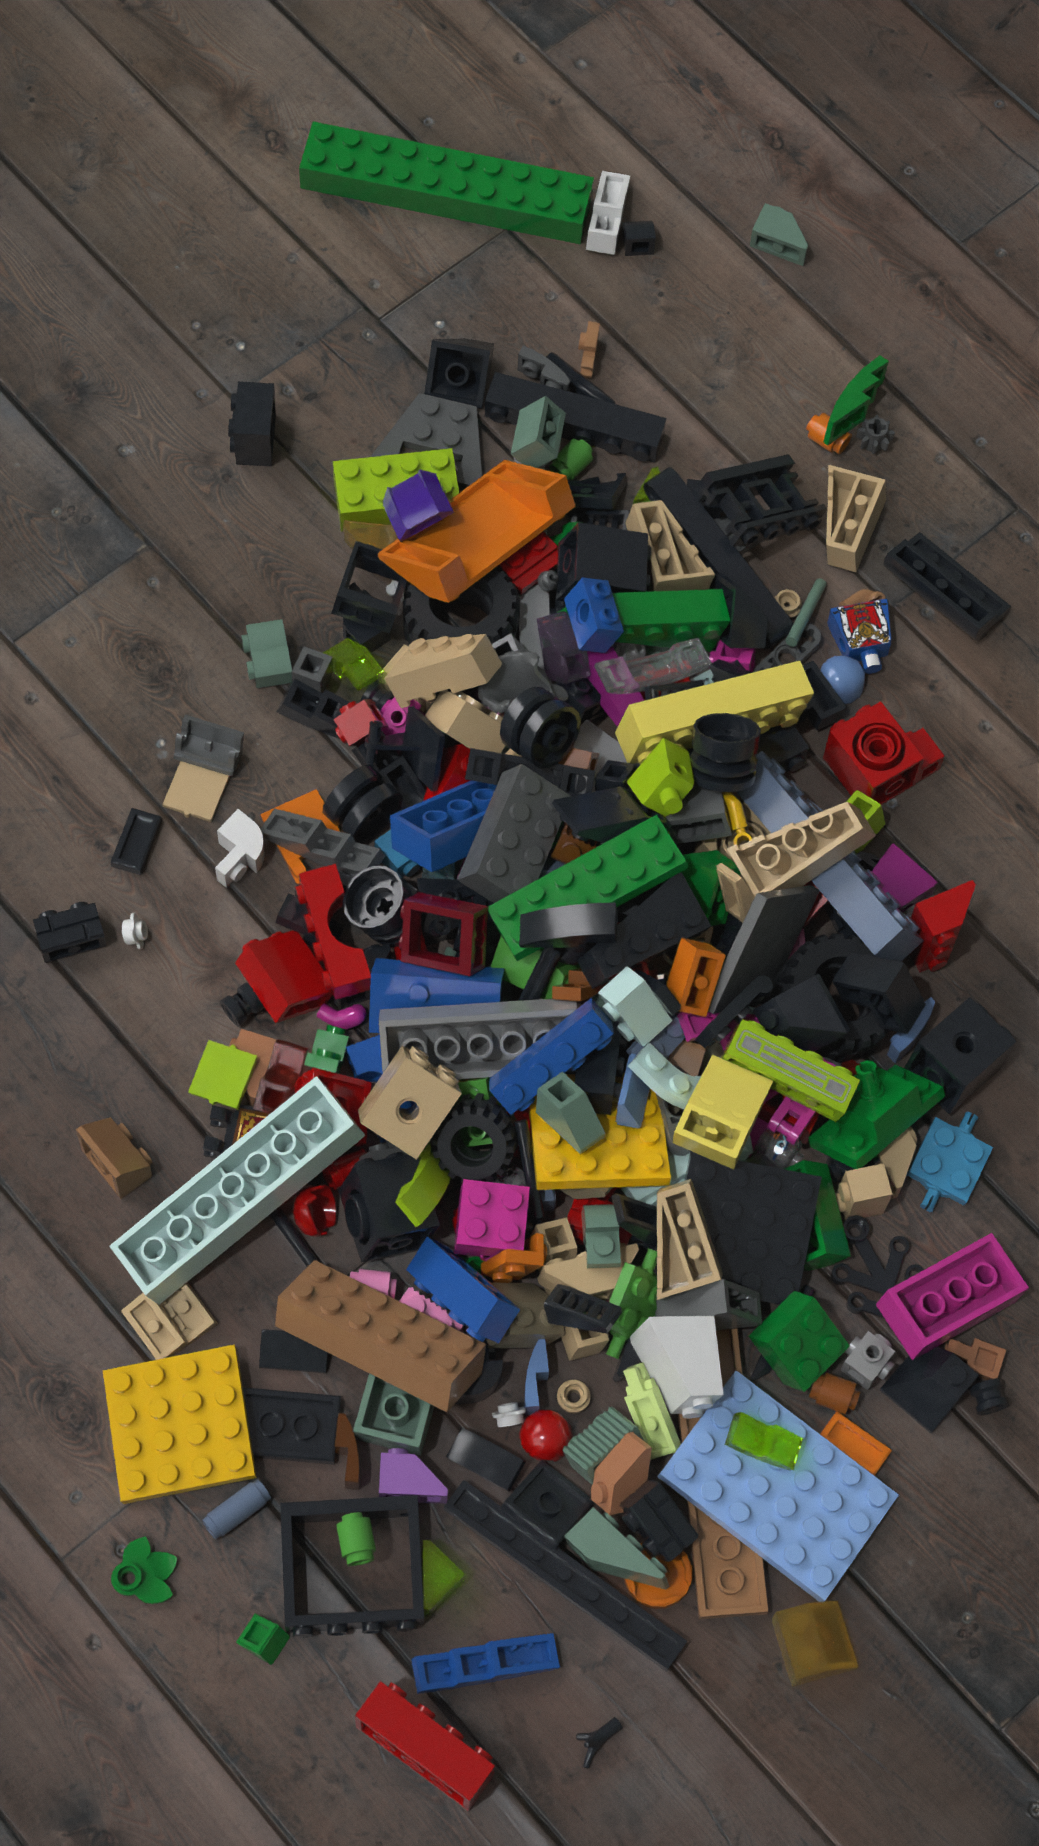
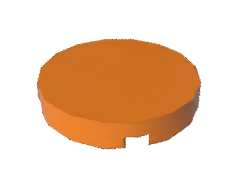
M643 1548L641 1553L650 1560L651 1557ZM684 1551L669 1562L657 1558L668 1571L665 1574L669 1583V1587L666 1590L624 1578L629 1594L638 1603L653 1609H665L677 1604L687 1594L692 1581V1565Z

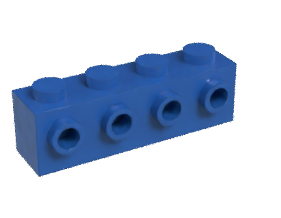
M590 998L489 1078V1091L510 1115L518 1109L524 1111L535 1101L534 1096L537 1095L539 1087L561 1072L565 1073L568 1069L571 1071L576 1070L585 1062L587 1054L594 1049L597 1051L603 1049L612 1040L611 1035L614 1034L612 1021L595 1001Z
M428 1236L406 1269L416 1279L414 1284L426 1293H432L431 1300L444 1309H450L451 1311L448 1315L456 1322L464 1326L467 1325L468 1329L466 1332L481 1342L487 1338L499 1344L520 1311V1308L461 1256L454 1254L453 1249Z

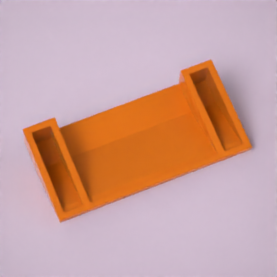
M503 460L450 500L454 513L402 542L399 539L395 540L380 551L378 557L428 597L447 603L454 601L462 592L554 522L564 518L565 514L575 507L567 477L563 474Z

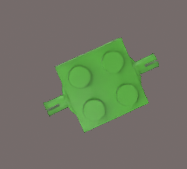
M649 1248L647 1249L648 1251L642 1266L624 1263L609 1303L617 1305L622 1309V1314L610 1329L613 1338L606 1355L618 1360L625 1341L649 1317H655L657 1309V1276L653 1271L657 1264V1251Z

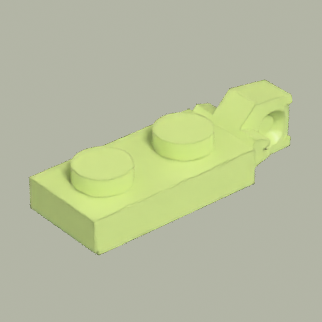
M643 1362L628 1367L623 1371L629 1385L626 1387L627 1396L624 1399L634 1424L638 1427L644 1441L652 1447L650 1460L675 1453L681 1443L654 1378L650 1379V1375Z

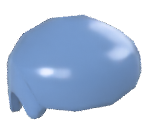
M845 655L834 656L823 663L820 671L844 704L852 703L861 696L865 683V671L856 659Z

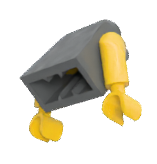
M694 782L693 788L682 800V809L675 814L665 816L672 824L668 833L675 844L732 836L734 830H736L737 834L734 838V845H740L744 840L752 841V837L745 830V827H748L742 803L732 792L709 790Z

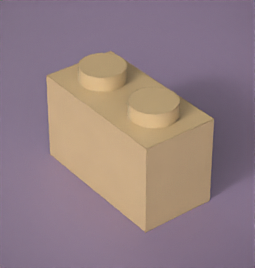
M884 1163L845 1171L843 1179L839 1183L838 1193H835L839 1212H843L845 1220L854 1215L866 1218L884 1214L892 1196Z

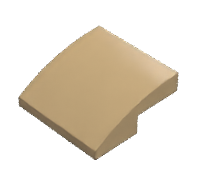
M188 1282L160 1305L142 1293L121 1310L156 1360L174 1356L218 1324Z

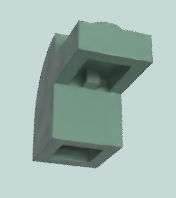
M613 1204L583 1205L582 1207L583 1244L586 1247L587 1268L621 1266L620 1226L617 1222Z

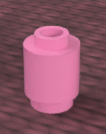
M359 1269V1272H350L351 1278L395 1299L397 1279H391V1272Z

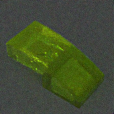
M743 1412L734 1413L724 1445L762 1462L791 1471L794 1470L803 1438L778 1425L768 1426Z

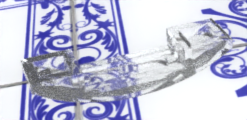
M696 638L673 644L669 651L624 661L623 657L598 662L594 667L607 693L628 694L645 691L644 687L671 684L709 668V664L712 662L700 639Z

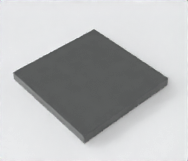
M808 885L756 894L722 966L708 1009L710 1013H721L759 975L769 977L773 983V988L775 987L774 980L776 975L788 960L820 892L819 889ZM772 990L764 997L760 1004L766 1003L769 1000Z

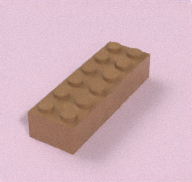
M316 1260L278 1296L276 1327L445 1412L452 1408L482 1374L486 1349L485 1343Z

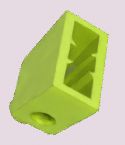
M662 738L627 780L628 785L644 806L663 816L675 814L682 809V800L694 785L688 750Z

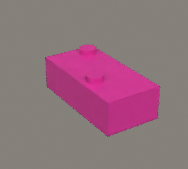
M990 1233L888 1289L876 1303V1306L910 1358L914 1360L1014 1304L1029 1287L994 1235Z

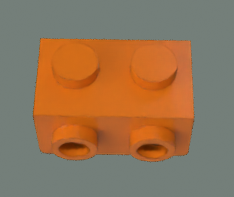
M536 1233L525 1239L524 1250L505 1249L481 1263V1275L493 1278L495 1283H510L512 1280H519L544 1266L547 1257L544 1235Z

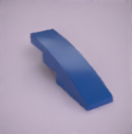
M553 1633L489 1641L485 1645L455 1648L449 1652L415 1656L411 1659L417 1694L485 1684L560 1668Z

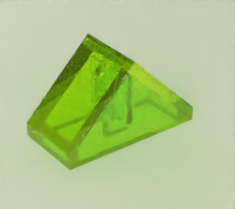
M423 1540L424 1616H431L465 1581V1574L430 1540Z

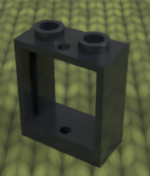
M356 541L331 614L390 633L407 580L379 559L378 553L382 549ZM355 567L398 581L392 603L348 589Z

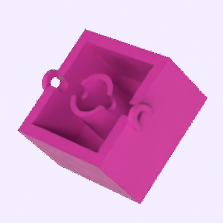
M463 1179L459 1196L454 1254L479 1256L480 1260L487 1261L505 1249L524 1250L530 1187Z

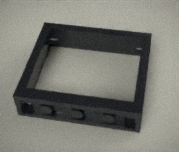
M418 1495L280 1503L286 1633H293V1637L303 1636V1638L314 1636L313 1632L327 1631L329 1636H343L348 1634V1630L362 1629L364 1634H377L383 1632V1628L397 1627V1631L407 1632V1630L418 1629L417 1626L424 1625ZM355 1512H361L363 1517H369L370 1519L408 1517L413 1609L295 1616L292 1524L342 1521V1516Z

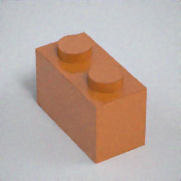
M681 938L666 984L667 988L680 1003V1012L707 1016L726 956L711 944Z

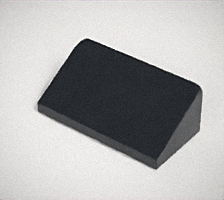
M262 1329L259 1368L326 1373L328 1352L286 1331Z

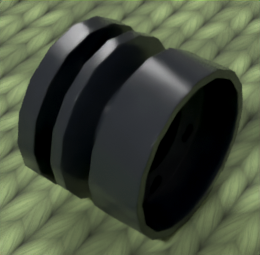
M713 713L697 719L693 726L692 746L694 750L690 758L694 782L706 789L720 792H737L754 785L758 763L755 755H757L761 734L759 725L747 717L730 713Z
M372 866L363 869L355 875L346 887L343 897L344 913L352 924L381 945L389 943L390 947L399 946V940L403 931L401 907L405 899L419 891L387 866ZM422 912V927L425 922L426 912Z

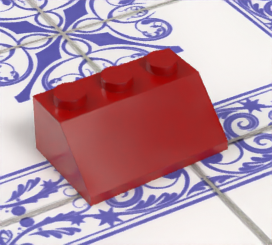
M973 880L915 904L911 918L919 925L920 929L917 933L924 941L910 953V956L919 973L928 969L933 972L947 964L976 886Z

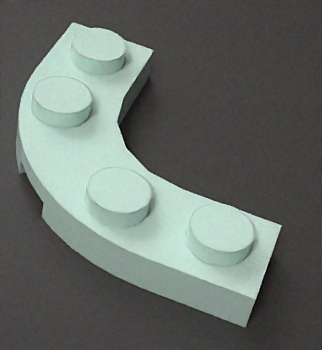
M650 1042L640 1050L628 1065L658 1096L681 1109H685L701 1076H691L681 1072Z

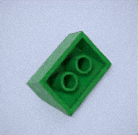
M802 1160L785 1168L822 1177L803 1272L825 1268L850 1257L828 1164Z

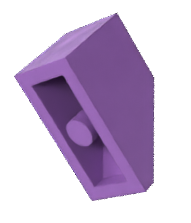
M393 1448L389 1449L388 1453H381L379 1497L418 1495V1503H447L448 1489L415 1454H408V1450Z

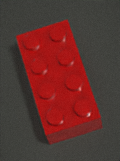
M380 1681L356 1713V1728L469 1812L494 1776L495 1765L491 1763L493 1757L479 1746H475L472 1749L462 1741L464 1736L451 1725L447 1724L443 1728L435 1722L434 1718L436 1715L424 1705L419 1703L415 1707L405 1699L407 1696L406 1692L396 1684L390 1682L387 1686Z

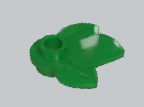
M147 1537L138 1538L130 1542L124 1549L122 1563L114 1568L111 1575L112 1586L117 1593L123 1596L135 1595L146 1604L165 1602L173 1594L164 1581L173 1573L177 1564V1557L166 1552H151ZM126 1574H133L135 1576V1581L130 1585L122 1582Z

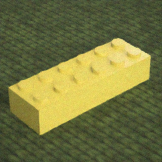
M796 661L630 704L615 734L627 763H639L641 765L662 738L686 750L692 749L694 723L704 715L713 713L741 715L756 722L761 729V734L775 726L781 725L782 728L792 726L798 722L800 715L807 707L814 692L801 661Z

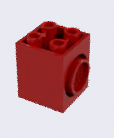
M881 701L873 706L870 704L865 705L856 712L854 717L847 721L842 719L836 722L830 728L823 755L825 762L851 796L856 790H859L881 805L916 785L924 761L923 755Z

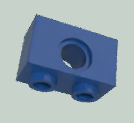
M582 577L564 598L579 650L606 653L624 632L609 581Z

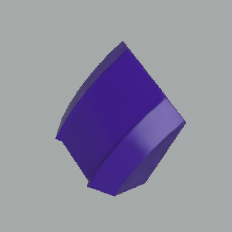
M420 469L416 475L392 488L387 487L383 500L385 511L400 542L454 513L449 497L436 473Z

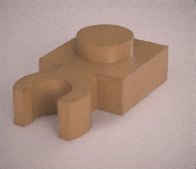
M588 321L587 332H581L578 348V350H584L581 374L587 378H592L600 323Z

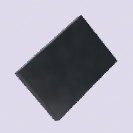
M243 1387L254 1458L334 1465L335 1440L341 1396Z

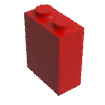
M294 930L285 933L279 931L272 934L269 938L263 940L253 939L247 942L242 947L243 952L235 962L275 1023L318 1010L324 1003L327 1004L333 995L332 989L327 991L325 989L321 975L324 969L317 962L300 934Z

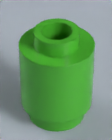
M572 439L558 452L557 458L552 460V463L549 465L550 471L566 475L567 480H573L593 461L592 448L582 439L579 441Z
M361 1512L342 1516V1522L336 1524L342 1558L346 1559L347 1566H358L373 1562V1553L376 1552L370 1518L363 1517Z

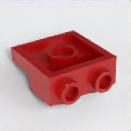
M312 1068L303 1073L296 1081L295 1093L317 1076L329 1088L365 1134L354 1146L361 1147L365 1145L367 1127L361 1124L358 1109L371 1092V1082L318 1068Z

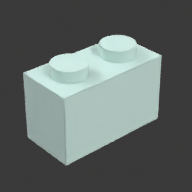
M627 966L598 992L605 1002L602 1006L603 1010L613 1021L619 1022L616 1028L629 1042L634 1039L644 1047L672 1022V1019L646 981Z

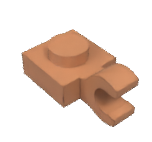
M976 1338L972 1341L971 1346L950 1339L944 1350L954 1353L979 1374L978 1378L983 1380L998 1378L1006 1353V1349Z

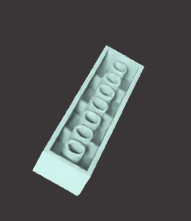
M316 1076L113 1242L110 1248L145 1296L160 1305L361 1140L365 1134L329 1088Z

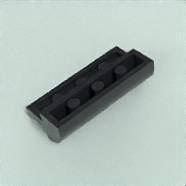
M921 532L909 541L904 539L888 552L884 559L883 565L975 641L983 639L989 629L1002 619L1011 608V605Z

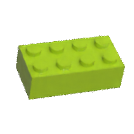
M452 448L333 461V479L341 532L392 526L383 506L387 487L392 488L416 475L419 469L436 473L449 500L459 494Z

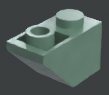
M561 1072L537 1089L536 1113L577 1152L583 1153L605 1137V1131L586 1093L565 1073Z

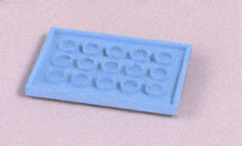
M735 1371L723 1387L724 1395L713 1404V1407L708 1408L657 1477L822 1604L899 1494L738 1371Z

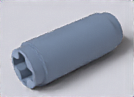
M256 1479L254 1482H249L206 1514L207 1517L202 1519V1522L216 1540L220 1536L223 1537L266 1505L271 1496L264 1485Z

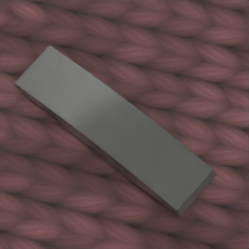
M279 809L272 811L260 829L263 838L318 864L328 866L336 863L338 871L340 870L352 876L357 875L363 869L379 866L385 857L380 848L357 843L351 834L326 828L322 820Z

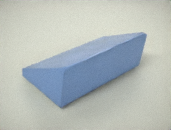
M631 1053V1056L629 1055L618 1101L616 1122L617 1125L638 1129L642 1126L650 1088L628 1067L636 1054Z

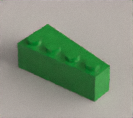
M723 589L612 593L624 630L615 641L618 643L711 652L730 623Z

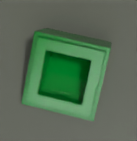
M255 1613L236 1643L259 1659L272 1665L289 1640V1635L279 1625Z

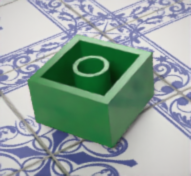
M793 1291L762 1322V1325H759L748 1336L783 1384L803 1392L850 1347L815 1297Z

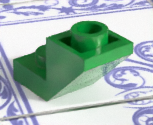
M327 1025L326 1031L317 1029L312 1052H307L304 1065L339 1074L346 1058V1047L350 1046L352 1040L351 1037L345 1036L346 1029Z

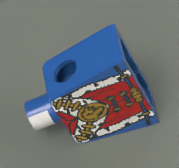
M887 599L831 608L827 624L842 656L851 657L858 662L862 661L864 671L867 674L880 671L882 669L880 658L888 655L891 646Z

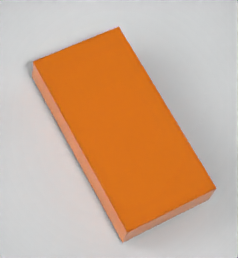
M837 1411L820 1433L825 1439L874 1476L892 1452L890 1448Z

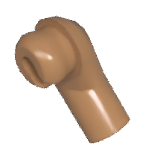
M862 589L840 602L839 607L886 599V597L880 591Z

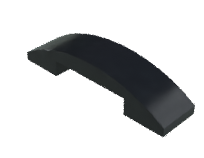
M470 748L465 775L466 780L497 785L502 772L523 764L570 796L592 792L596 771L563 764H556L550 768H538L524 757Z

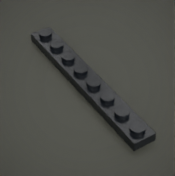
M462 1481L444 1505V1511L666 1672L687 1643L684 1638L558 1547L555 1551L550 1549L500 1509V1505L467 1481Z

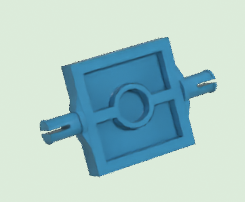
M965 1112L959 1127L952 1126L935 1117L907 1171V1176L920 1182L928 1190L920 1204L922 1209L927 1207L926 1211L933 1212L939 1197L950 1198L964 1206L993 1149L992 1146L976 1139L971 1134L973 1126L978 1119L975 1114L971 1117V1112Z

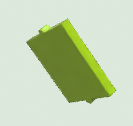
M208 1040L188 1093L209 1100V1103L212 1105L218 1103L238 1110L258 1056L238 1050L235 1045L229 1047Z

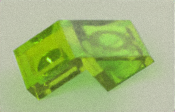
M349 638L342 640L323 652L326 655L332 656L333 671L340 679L346 675L357 691L383 676L384 670L368 649Z

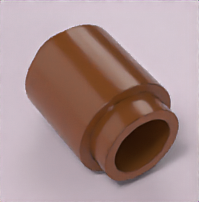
M826 1372L825 1375L822 1374L813 1383L808 1398L816 1400L815 1404L846 1414L847 1409L854 1411L860 1391L855 1390V1382Z

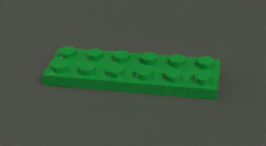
M655 815L488 906V913L516 961H519L541 949L520 948L521 914L552 907L589 903H616L618 907L689 867L658 816Z

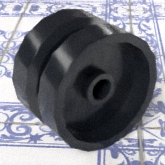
M531 687L519 694L507 708L501 721L500 737L504 745L518 755H522V757L536 767L550 768L565 758L575 745L580 733L581 719L577 710L566 702L559 700L543 687Z
M370 764L363 765L348 774L332 790L323 805L322 813L335 826H342L341 832L351 834L355 842L363 844L376 836L390 823V815L398 812L403 796L390 783L383 784L384 778Z

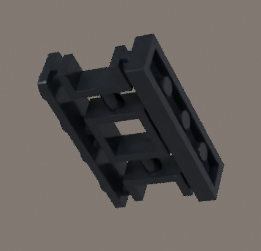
M789 454L706 472L692 491L698 501L706 500L705 503L708 507L719 504L731 522L725 531L727 534H734L730 540L732 547L750 546L757 541L765 539L770 541L777 536L785 534L790 536L797 531L806 529L811 531L822 522L821 517L828 510L824 504L818 505L819 502L816 499L805 501L793 483L799 475L796 471L790 472L795 462ZM756 495H760L770 508L769 510L763 509L755 498Z

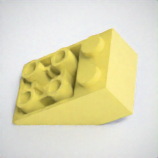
M712 1055L674 1131L673 1143L734 1169L773 1080Z

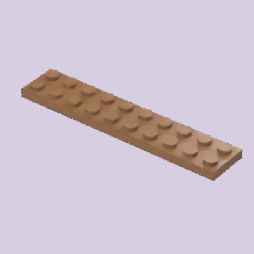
M737 1328L716 1331L723 1387L735 1371L742 1374ZM678 1414L681 1444L701 1417L688 1419L683 1418L682 1414ZM687 1500L689 1523L699 1535L691 1544L699 1619L767 1614L768 1604L763 1558Z

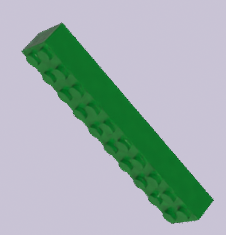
M314 121L312 122L299 166L301 189L580 245L592 201L594 177Z

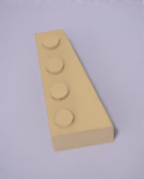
M845 802L811 815L809 819L799 823L785 825L776 832L752 838V841L740 846H731L727 850L753 895L756 896L757 893L805 885L875 837L876 834L862 811L851 803Z

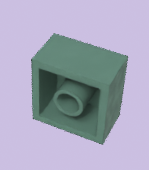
M369 1373L353 1429L355 1438L359 1441L391 1449H406L408 1453L421 1456L435 1406Z

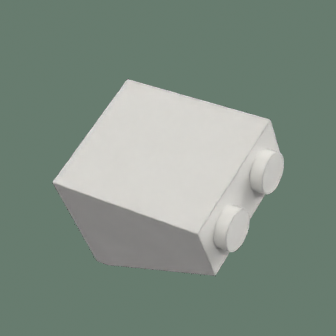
M714 1316L649 1317L630 1336L634 1350L641 1362L644 1363L650 1378H654L656 1381V1385L660 1389L670 1414H682L683 1418L688 1419L701 1417L708 1408L713 1407V1404L724 1395Z

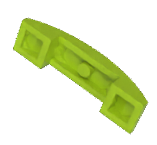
M430 1141L418 1157L419 1164L413 1179L401 1187L395 1202L415 1227L421 1225L433 1211L446 1191L451 1178L448 1176L449 1169L445 1168L442 1170L438 1164L441 1159L434 1158V1146L431 1145Z

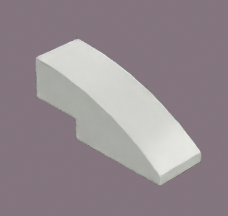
M602 171L588 230L586 250L615 254L629 187V175Z

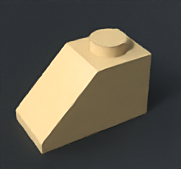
M911 1126L877 1154L880 1159L879 1164L884 1163L892 1191L891 1199L898 1197L917 1146V1137Z

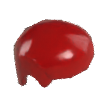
M326 1185L305 1188L295 1199L293 1207L294 1220L303 1234L313 1237L326 1235L327 1231L324 1230L334 1226L336 1223L335 1198L331 1189Z
M542 1409L533 1412L524 1419L519 1431L522 1448L532 1458L538 1461L551 1460L557 1462L565 1456L563 1448L568 1446L569 1441L573 1438L571 1425L558 1412Z

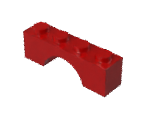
M336 863L299 873L300 885L295 886V891L299 904H305L308 914H304L308 933L314 932L317 942L312 943L317 962L323 960L326 971L321 972L326 991L332 989L336 1000L370 990L371 974L363 949L342 944L332 935L329 929L333 915L343 906V897L345 895Z

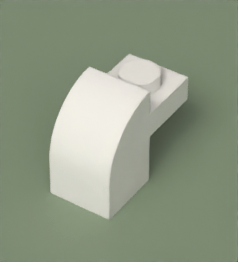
M237 809L217 830L219 844L230 852L215 867L217 881L226 888L232 881L237 882L243 877L247 866L257 873L264 861L263 835L259 826L246 814Z

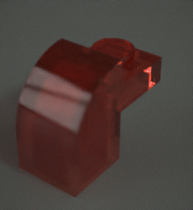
M281 1039L275 1041L268 1070L259 1083L253 1109L271 1114L295 1094V1084L297 1079L302 1076L309 1048Z

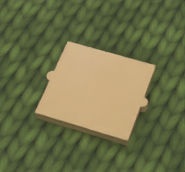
M180 761L163 802V807L183 813L186 818L193 816L212 822L230 776Z

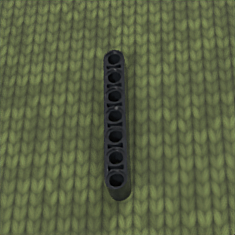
M668 467L644 483L643 488L649 500H662L682 527V534L691 546L695 545L698 549V556L707 568L711 567L715 573L712 580L715 584L716 573H723L739 585L766 615L770 623V635L766 638L765 648L770 649L786 638L793 626L791 619L738 550L732 547L730 540L703 505L696 499L679 474L671 467Z

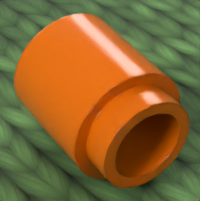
M822 413L820 416L814 415L806 427V430L809 431L808 438L831 453L835 451L841 454L849 444L852 434L847 432L827 446L823 441L830 416L826 413Z

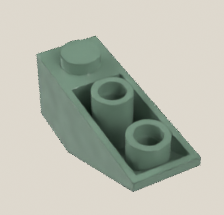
M593 1507L564 1535L568 1546L595 1571L665 1590L669 1587L665 1576L668 1572L667 1569L655 1557L649 1560L641 1553L643 1550L641 1544L630 1534L624 1537L617 1530L620 1527L619 1524L606 1512L601 1515Z

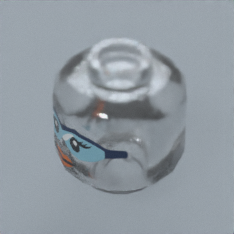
M767 1128L754 1147V1150L757 1152L761 1150L778 1168L782 1169L802 1161L805 1156L800 1152L802 1148L801 1139L795 1145H792L786 1141V1136L778 1131L773 1133Z

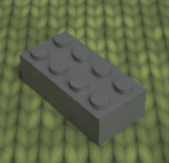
M523 764L502 772L457 880L493 903L538 880L562 822L559 817L560 814L552 805V802L555 799L570 797V795Z

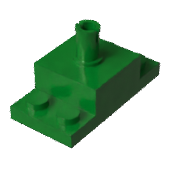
M873 1061L860 1062V1066H856L857 1074L853 1076L860 1081L845 1114L836 1122L829 1119L808 1137L810 1147L854 1169L862 1168L945 1097L943 1086L898 1065H894L886 1071L877 1067Z

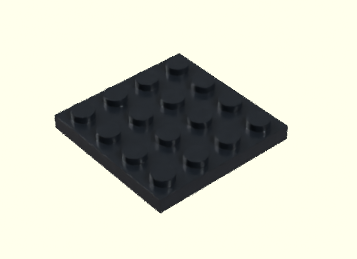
M690 1151L685 1180L692 1179L723 1273L722 1279L759 1292L760 1301L779 1305L793 1291L799 1292L821 1176L738 1160L735 1168L731 1169Z

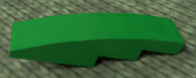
M879 355L862 368L848 383L836 401L829 418L823 441L824 444L828 446L865 421L868 406L874 402L877 388L883 384L889 363L887 359Z

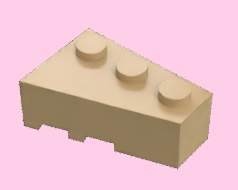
M465 634L449 638L443 636L438 639L428 640L420 638L408 646L407 652L384 679L399 706L404 708L410 706V701L415 698L424 696L426 701L435 699V693L450 689L452 693L487 684L501 667L502 662L486 634Z
M692 1179L660 1188L657 1192V1300L721 1280L723 1276Z

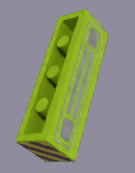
M742 1019L736 1026L721 1056L726 1061L773 1080L771 1089L835 1122L845 1114L860 1081L853 1077L850 1070L841 1066L834 1067L824 1062L823 1057L813 1051L805 1052L794 1046L793 1041L784 1036H774L765 1031L761 1024L751 1020L745 1021Z

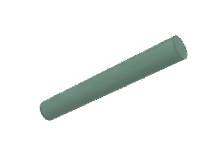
M820 578L815 580L785 640L787 645L791 647L797 645L827 585L825 580Z

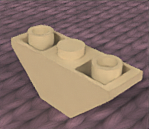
M620 1243V1267L587 1268L586 1251L580 1253L574 1259L564 1261L563 1258H556L545 1263L537 1278L539 1285L550 1291H553L557 1284L565 1285L608 1301L612 1296L624 1263L631 1264L639 1248L637 1243L627 1246L625 1243Z

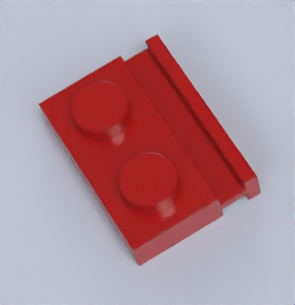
M543 531L497 566V571L503 570L510 577V582L515 584L518 593L522 595L538 583V576L542 572L557 569L558 546Z

